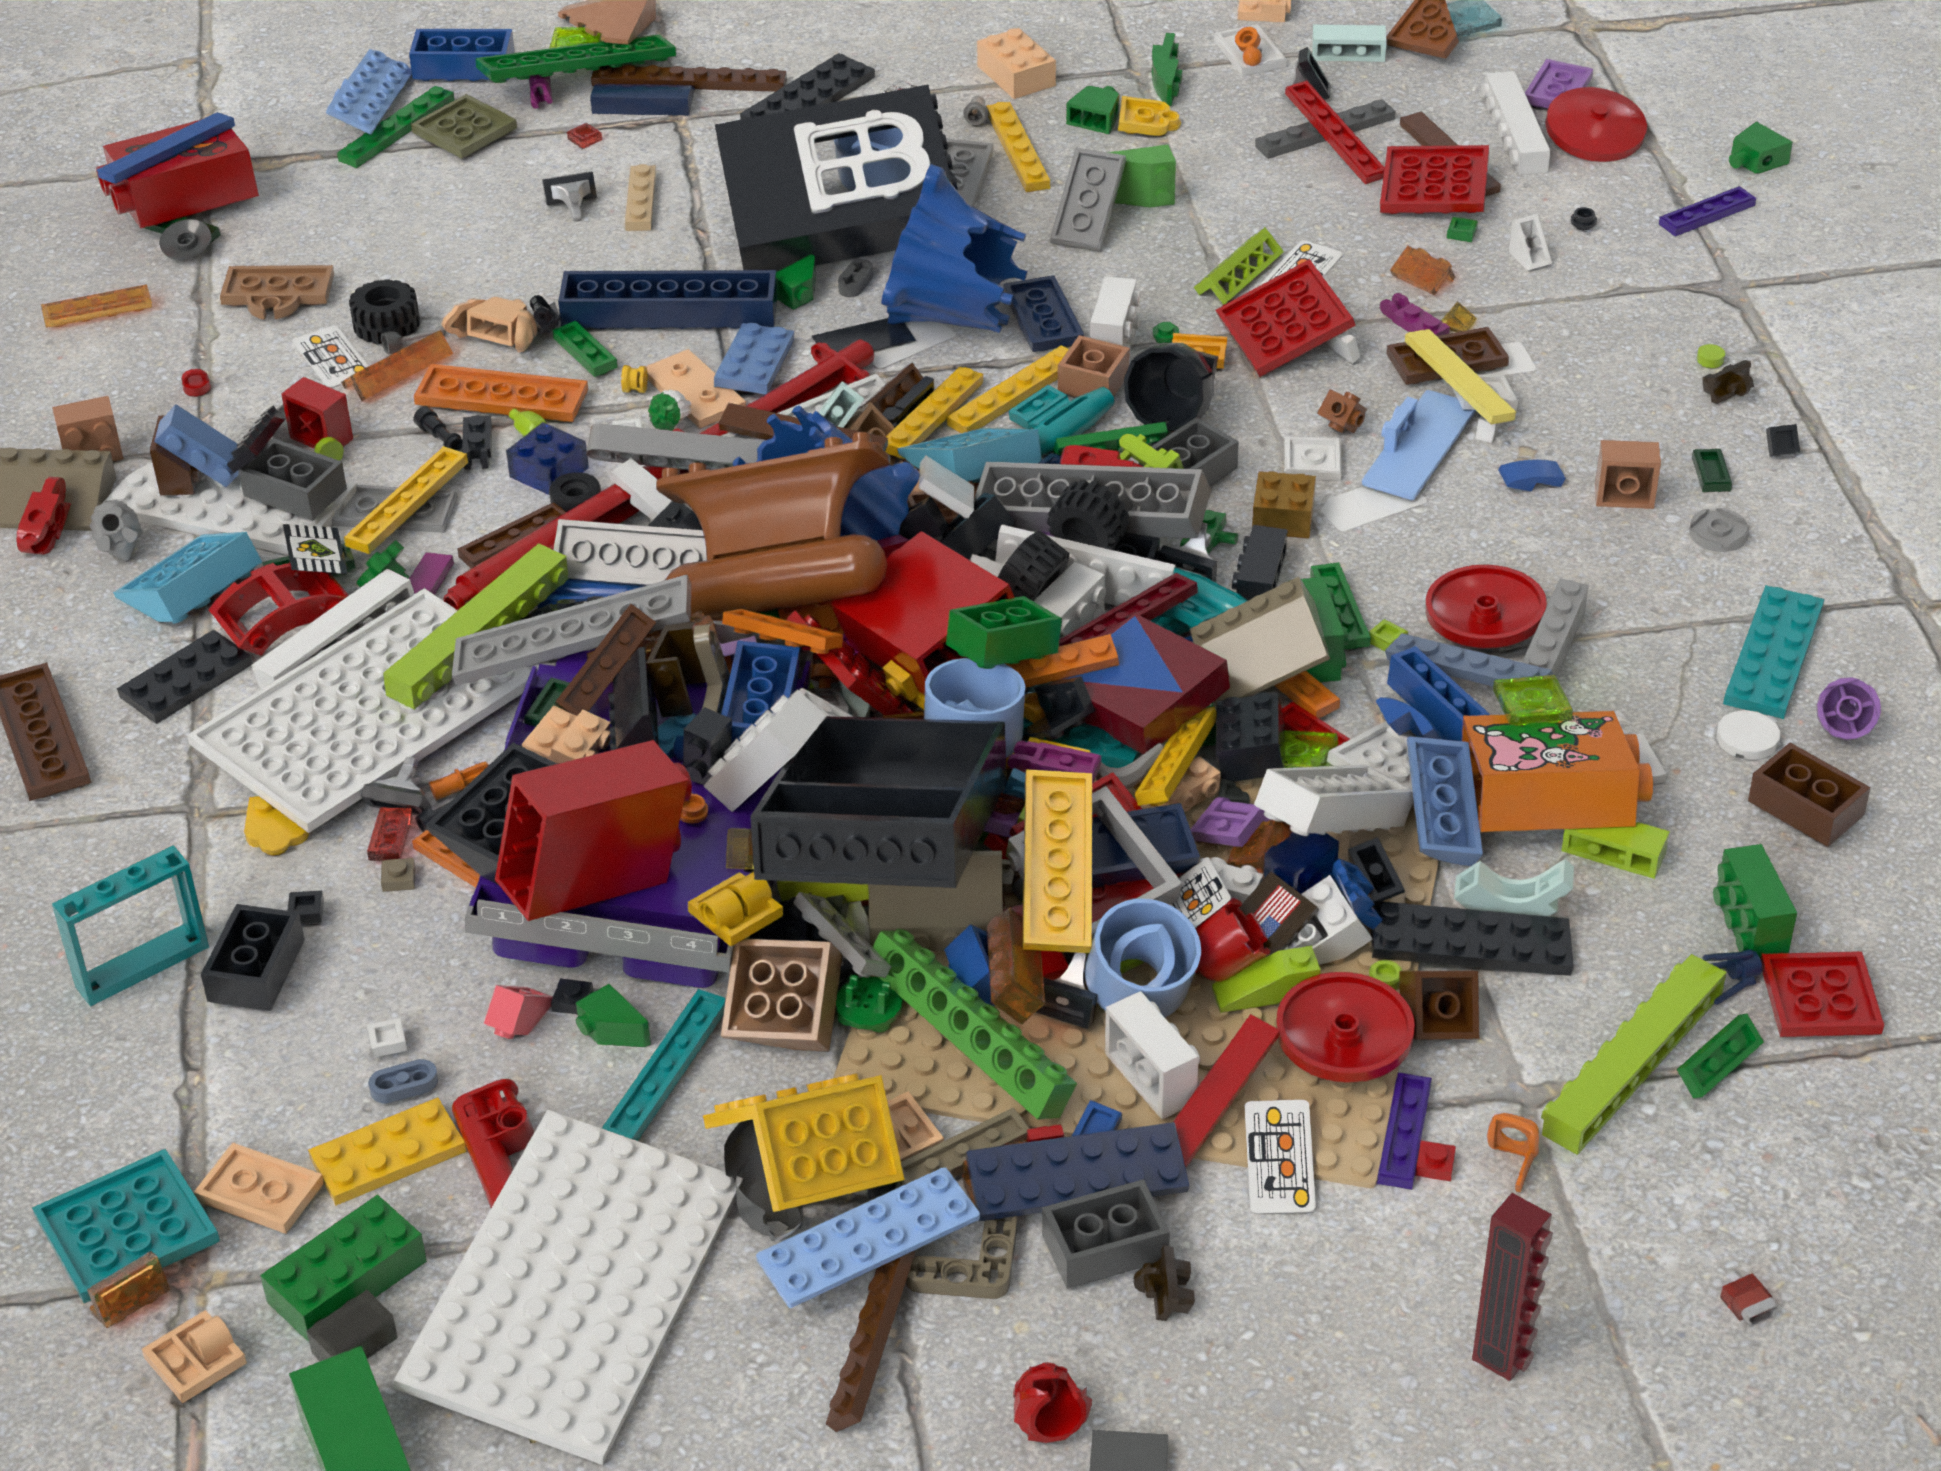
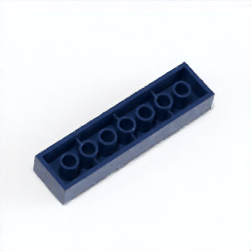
M776 270L564 271L558 299L561 326L577 321L583 328L711 329L718 327L737 329L741 327L742 323H756L760 326L775 327L778 298Z

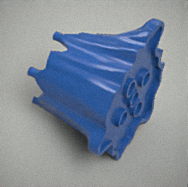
M932 164L926 172L918 203L912 208L907 226L901 232L893 257L891 272L882 295L881 304L888 306V323L939 322L1000 333L1003 326L998 325V323L1007 325L1010 316L1000 313L995 306L1000 302L1011 305L1014 296L1003 292L1004 287L1000 286V283L1012 278L1025 281L1028 271L1018 268L1012 259V255L1017 241L1013 239L1024 242L1026 234L1016 231L969 205L950 183L944 169Z
M798 405L793 408L792 413L798 418L801 425L781 421L775 414L768 417L767 423L774 431L773 438L765 440L759 445L756 462L825 448L824 440L830 437L841 438L843 444L852 443V439L817 411L813 414L808 413ZM737 457L733 461V466L748 464L741 457ZM902 462L896 465H888L885 468L871 471L862 476L854 484L845 502L841 522V536L865 535L877 541L898 535L900 525L909 511L907 500L919 480V471L909 462Z

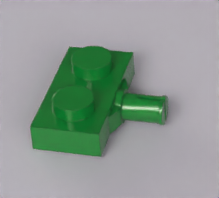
M1206 510L1203 523H1207L1206 533L1212 538L1206 549L1208 555L1220 542L1236 545L1238 533L1222 531L1227 523L1226 513ZM1183 538L1180 542V547L1184 546L1190 538Z

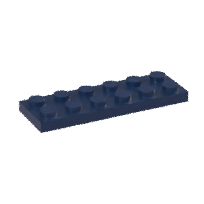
M1175 1122L966 1151V1161L975 1207L980 1212L978 1222L1042 1213V1207L1143 1179L1152 1197L1188 1192L1190 1187Z

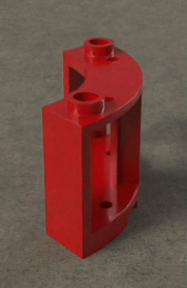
M271 563L250 572L252 576L239 585L234 582L216 599L209 611L238 648L262 656L268 647L283 634L296 627L313 622L347 598L349 594L331 573L291 570L290 563L278 566ZM289 591L308 592L310 596L296 600ZM271 597L279 608L266 615L248 631L240 621L241 617L254 605L265 598Z

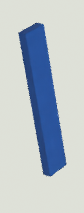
M219 112L214 113L97 169L98 176L103 180L117 184L235 126L234 117Z

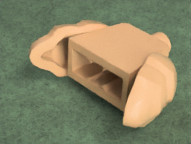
M492 297L488 300L472 298L467 302L455 305L441 323L445 331L455 334L459 338L473 336L508 346L515 344L517 353L524 352L537 335L536 320L533 314L527 311V306L520 299L512 301L500 297Z

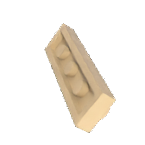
M639 164L637 166H630L625 231L651 230L656 165Z

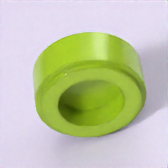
M1706 344L1699 347L1697 362L1703 367L1717 368L1724 363L1725 350L1722 347L1714 344Z
M326 437L316 444L314 452L340 461L344 454V448L335 438Z
M1381 960L1371 965L1369 976L1397 990L1399 989V971L1403 970L1393 961Z

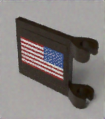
M1270 872L1239 907L1245 915L1252 913L1264 930L1268 941L1263 943L1264 949L1266 947L1270 949V953L1267 956L1284 950L1319 911L1316 905L1273 872Z

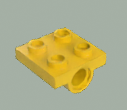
M739 872L688 901V912L731 947L783 916V906L772 898V892L766 880H754V872L747 876Z

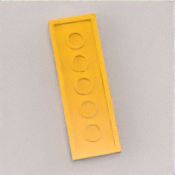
M1026 769L1022 949L1090 953L1092 947V773Z

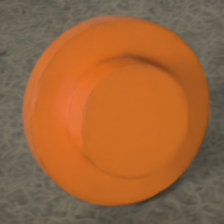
M691 794L690 799L683 803L680 820L685 823L694 824L705 820L708 816V805L704 798L697 794Z

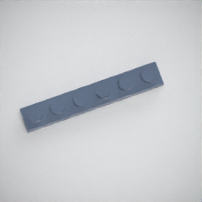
M1403 633L1385 650L1387 660L1390 661L1391 655L1416 646L1449 676L1536 698L1554 680L1551 669Z

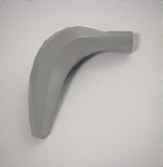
M1158 743L1134 762L1121 768H1110L1101 762L1096 780L1114 772L1126 789H1130L1147 775L1164 746Z

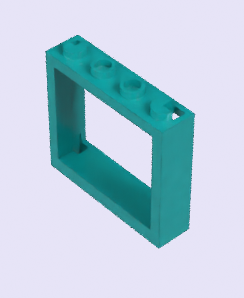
M174 845L52 903L75 988L90 1007L209 948L190 865ZM172 877L183 924L87 971L74 924ZM194 938L195 941L191 943L188 941L189 939ZM97 985L98 989L93 991L92 987Z

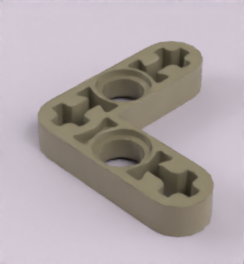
M696 625L694 628V645L708 685L703 708L706 707L721 714L730 673L714 625Z
M1017 1216L984 1221L979 1260L932 1256L914 1257L905 1284L910 1290L917 1293L986 1299L1003 1297L1010 1287L1017 1237ZM999 1221L1005 1222L1003 1234L997 1233ZM993 1247H1001L1007 1253L1000 1257H994L988 1251ZM991 1269L998 1270L996 1283H989L991 1280ZM919 1272H925L923 1277H917ZM937 1272H941V1279H936ZM954 1272H960L965 1274L967 1278L962 1282H952L947 1277Z

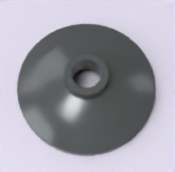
M193 219L181 220L165 229L160 237L159 245L163 254L175 260H186L198 256L209 246L211 232L208 226L201 221Z

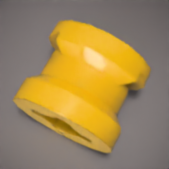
M624 365L621 374L622 392L629 393L631 390H637L639 393H646L648 385L647 367L639 366L638 368H632L630 365Z

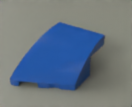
M1380 697L1375 700L1388 725L1399 736L1411 730L1417 737L1447 740L1438 727L1410 705L1391 697Z

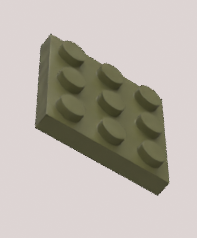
M465 94L412 123L411 128L412 133L463 159L516 129L517 122L513 117Z

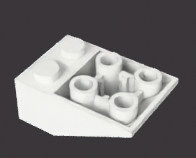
M1329 875L1301 894L1316 905L1319 911L1284 950L1312 946L1318 964L1321 965L1347 957L1373 940V938L1356 916L1336 882Z

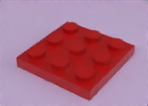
M1862 951L1762 954V972L1780 1037L1880 1035L1883 1033L1884 1022Z

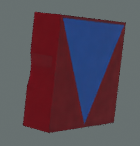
M1136 613L1109 633L1118 655L1119 665L1064 678L1069 679L1082 676L1096 710L1085 717L1086 724L1103 729L1114 739L1142 754L1148 752L1158 743H1164L1189 718L1202 712L1230 689L1226 659Z

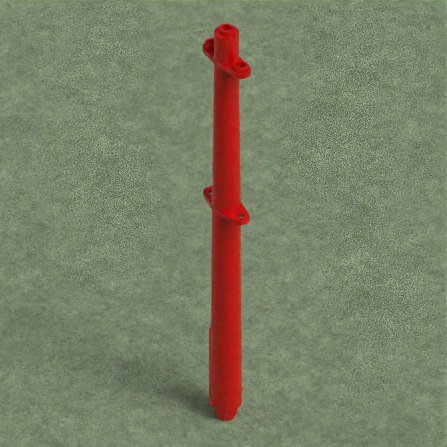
M862 339L853 342L839 352L831 349L826 343L818 342L811 347V354L818 363L817 365L748 404L746 407L779 413L819 397L842 381L849 385L869 377V373L863 368L873 363L874 349L868 342ZM716 423L699 434L721 436L729 432L719 430V424ZM675 428L674 430H672V431L684 432V431H682V430H680V429H678V428ZM643 466L657 480L662 478V470L665 467ZM679 469L680 474L689 473V470ZM613 484L456 578V585L448 589V593L444 595L443 600L456 610H459L538 543L554 550L558 519L619 524L640 510L630 503L631 495L618 485Z

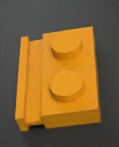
M1173 333L1172 343H1184L1197 351L1219 356L1217 368L1224 369L1227 337Z

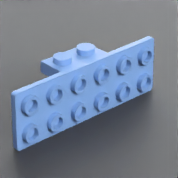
M369 49L348 79L345 78L340 89L338 88L335 92L332 102L327 107L326 114L368 134H372L412 76L411 68L404 62L395 61L387 57L381 51Z
M1426 390L1419 401L1407 396L1401 406L1395 408L1391 420L1384 423L1381 436L1384 437V449L1363 477L1362 485L1409 500H1415L1476 410L1462 409L1457 398L1431 390Z
M943 1167L756 1254V1259L789 1308H793L980 1219V1212L948 1169Z

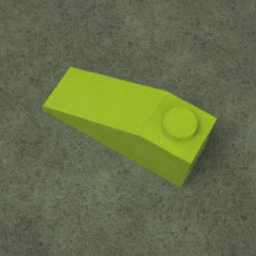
M1636 822V827L1564 829L1561 851L1655 879L1666 855L1670 831Z
M1312 946L1280 950L1257 961L1231 978L1212 984V990L1220 1013L1280 1004L1285 994L1291 988L1307 978L1319 975L1321 969Z

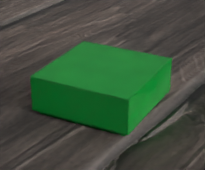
M1453 217L1447 230V239L1472 243L1478 229V221Z

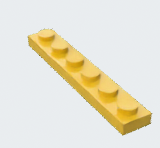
M997 102L992 105H986L988 118L1025 192L1050 189V179L1011 103Z
M1062 345L954 411L947 416V426L959 433L980 429L1037 391L1058 380V364L1069 349Z
M958 367L886 436L888 438V446L885 452L905 459L898 454V448L922 443L947 419L948 415L953 413L983 384L984 374L973 371L971 368Z
M443 446L344 536L345 546L370 554L468 463L467 454Z
M1215 707L1205 708L1202 712L1189 718L1169 738L1134 794L1138 806L1150 804L1155 807L1168 802L1217 721Z

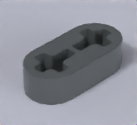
M866 259L852 261L838 278L839 294L844 297H855L861 294L873 278L872 263Z

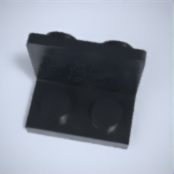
M1082 676L1051 681L1034 688L1045 717L1023 729L1022 741L1028 742L1030 737L1037 739L1046 738L1047 741H1053L1064 735V729L1068 727L1074 728L1086 722L1085 717L1096 710Z

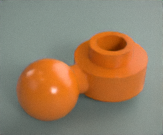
M1250 26L1244 27L1237 32L1235 43L1244 52V63L1256 66L1262 60L1261 51L1257 48L1261 42V37L1257 30Z

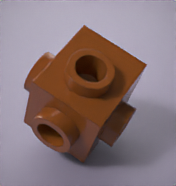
M1330 389L1317 414L1330 421L1328 424L1330 428L1342 434L1345 429L1355 433L1357 428L1364 422L1367 408L1359 404L1361 398L1347 391L1342 395Z

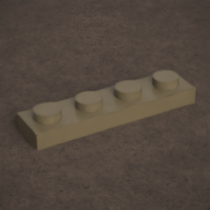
M1013 1107L902 1161L901 1165L905 1180L898 1182L903 1186L943 1167L947 1168L954 1178L968 1171L966 1151L1027 1142V1129L1030 1128Z

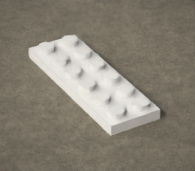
M1001 525L995 562L1001 563L1004 566L1018 546L1035 532ZM1047 535L1070 553L1065 570L1074 562H1077L1105 574L1106 596L1104 603L1119 606L1174 574V564Z

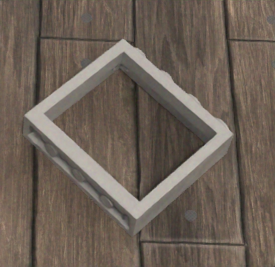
M1106 786L1092 793V815L1096 814L1154 888L1136 899H1153L1169 905L1177 901L1182 882ZM1024 831L1008 839L1005 855L1011 862L1010 868L1013 871H1018L1023 879ZM1101 919L1092 923V941Z

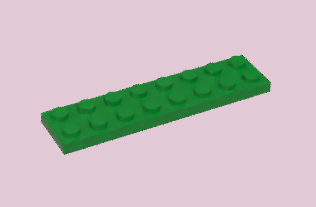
M657 34L636 37L629 45L606 43L603 41L475 58L476 68L492 82L502 83L506 82L508 78L515 77L519 80L529 79L530 75L539 74L540 76L547 77L554 75V72L575 73L577 69L583 68L586 70H598L600 66L606 65L609 67H621L623 63L629 62L632 64H644L645 60L652 59L655 61H667L668 57L676 56V46Z

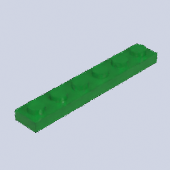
M439 86L430 88L396 113L381 121L372 134L365 132L362 136L338 151V161L354 168L360 167L411 132L412 123L454 101V92Z

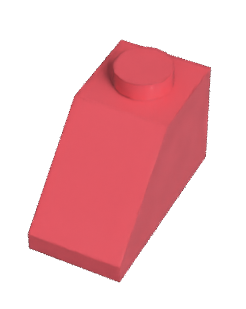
M496 985L484 1024L495 1028L494 1034L504 1038L513 1039L514 1035H528L551 1007L553 996L524 986Z

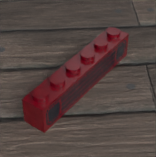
M1511 1193L1491 1216L1472 1354L1473 1361L1508 1381H1511L1519 1370L1524 1372L1534 1357L1531 1346L1538 1332V1329L1535 1328V1321L1541 1311V1305L1538 1304V1301L1545 1286L1542 1275L1549 1262L1546 1250L1553 1236V1232L1549 1231L1552 1214L1514 1193Z

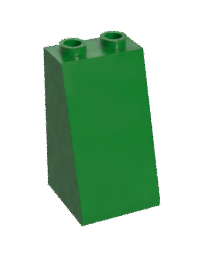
M362 1346L289 1373L299 1417L321 1471H411Z

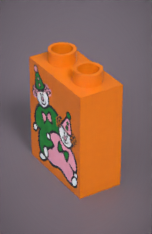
M1614 711L1463 716L1462 742H1469L1481 832L1636 827L1637 802H1650L1652 799L1653 777L1651 766L1649 763H1639L1640 750L1637 735L1624 734Z

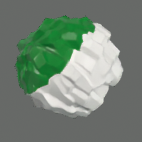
M664 390L651 399L648 408L650 422L659 430L672 431L675 428L682 430L686 423H679V421L691 413V402L687 401L679 391Z

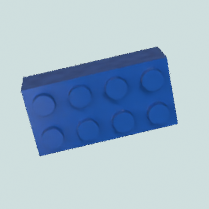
M416 29L409 52L412 78L423 81L432 79H445L447 81H454L456 79H469L470 81L490 80L476 68L475 58L515 53L512 29Z
M738 640L721 713L732 719V742L735 739L740 741L739 737L751 724L756 726L755 722L766 710L773 713L770 708L782 695L789 698L796 691L799 677L800 647Z

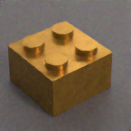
M1258 471L1252 527L1253 525L1287 529V537L1309 539L1314 508L1316 476Z

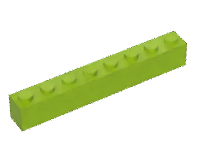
M538 543L383 672L386 696L414 710L424 701L428 700L433 693L452 679L456 638L517 622L526 617L532 609L545 601L552 592L569 579L567 556Z
M1690 954L1682 964L1677 963L1666 982L1658 983L1652 993V997L1647 1002L1642 1001L1638 1005L1634 1016L1629 1022L1625 1020L1621 1023L1616 1036L1611 1041L1606 1040L1602 1044L1597 1056L1592 1061L1587 1060L1584 1063L1579 1076L1574 1081L1569 1080L1564 1085L1560 1096L1555 1102L1549 1101L1541 1114V1119L1544 1120L1542 1136L1578 1155L1714 1005V1000L1723 993L1727 972L1693 954Z

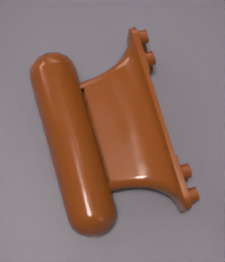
M857 432L852 435V443L843 444L841 438L830 437L824 440L825 448L809 450L807 453L716 470L707 469V465L704 463H692L689 465V473L680 474V470L677 468L663 469L662 478L656 481V490L675 503L687 504L698 517L705 538L707 560L680 565L672 569L665 579L669 580L688 575L692 584L691 617L718 620L723 619V612L744 609L760 613L862 596L877 590L886 577L888 563L885 552L879 543L870 536L857 534L841 536V522L845 502L854 484L865 474L889 465L890 457L883 450V444L871 442V435L867 432Z

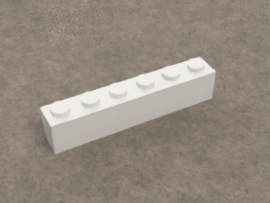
M1516 72L1486 73L1485 83L1481 85V95L1487 101V110L1492 113L1493 124H1497L1499 138H1503L1504 149L1509 152L1511 165L1515 166L1518 175L1547 173L1550 149Z
M386 569L251 666L260 689L413 596L414 591L410 579Z

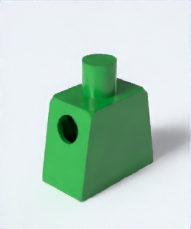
M1086 86L1066 103V124L1110 134L1119 116L1120 94L1112 86H1105L1104 88Z
M1755 122L1735 136L1731 155L1729 156V163L1735 169L1742 166L1755 174L1787 165L1790 161L1793 141L1761 123Z

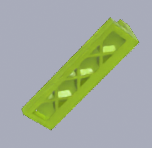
M1264 227L1244 242L1193 288L1199 295L1211 288L1224 305L1284 251L1266 227ZM1264 241L1272 250V255L1263 253ZM1249 256L1257 258V267L1249 265ZM1235 268L1243 270V279L1235 278ZM1220 280L1229 283L1228 294L1218 283Z

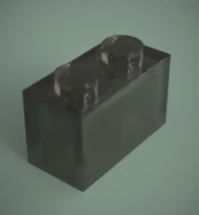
M368 1290L348 1300L341 1308L326 1318L317 1321L313 1327L306 1331L311 1352L319 1361L362 1346L368 1359L398 1338L393 1314Z

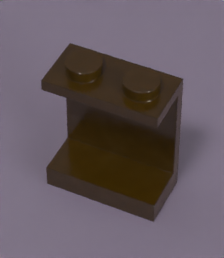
M695 622L665 625L646 662L662 718L692 715L693 709L686 684L707 683L694 645Z

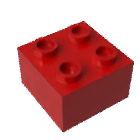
M306 377L301 378L281 393L290 439L315 449L316 444L321 439L326 437L335 438L343 447L354 439L346 394Z

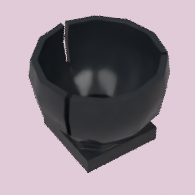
M1155 343L1138 353L1131 361L1124 377L1125 401L1136 419L1144 425L1167 422V430L1176 431L1196 417L1201 419L1206 410L1209 409L1210 402L1214 396V379L1219 356L1197 351L1184 343Z

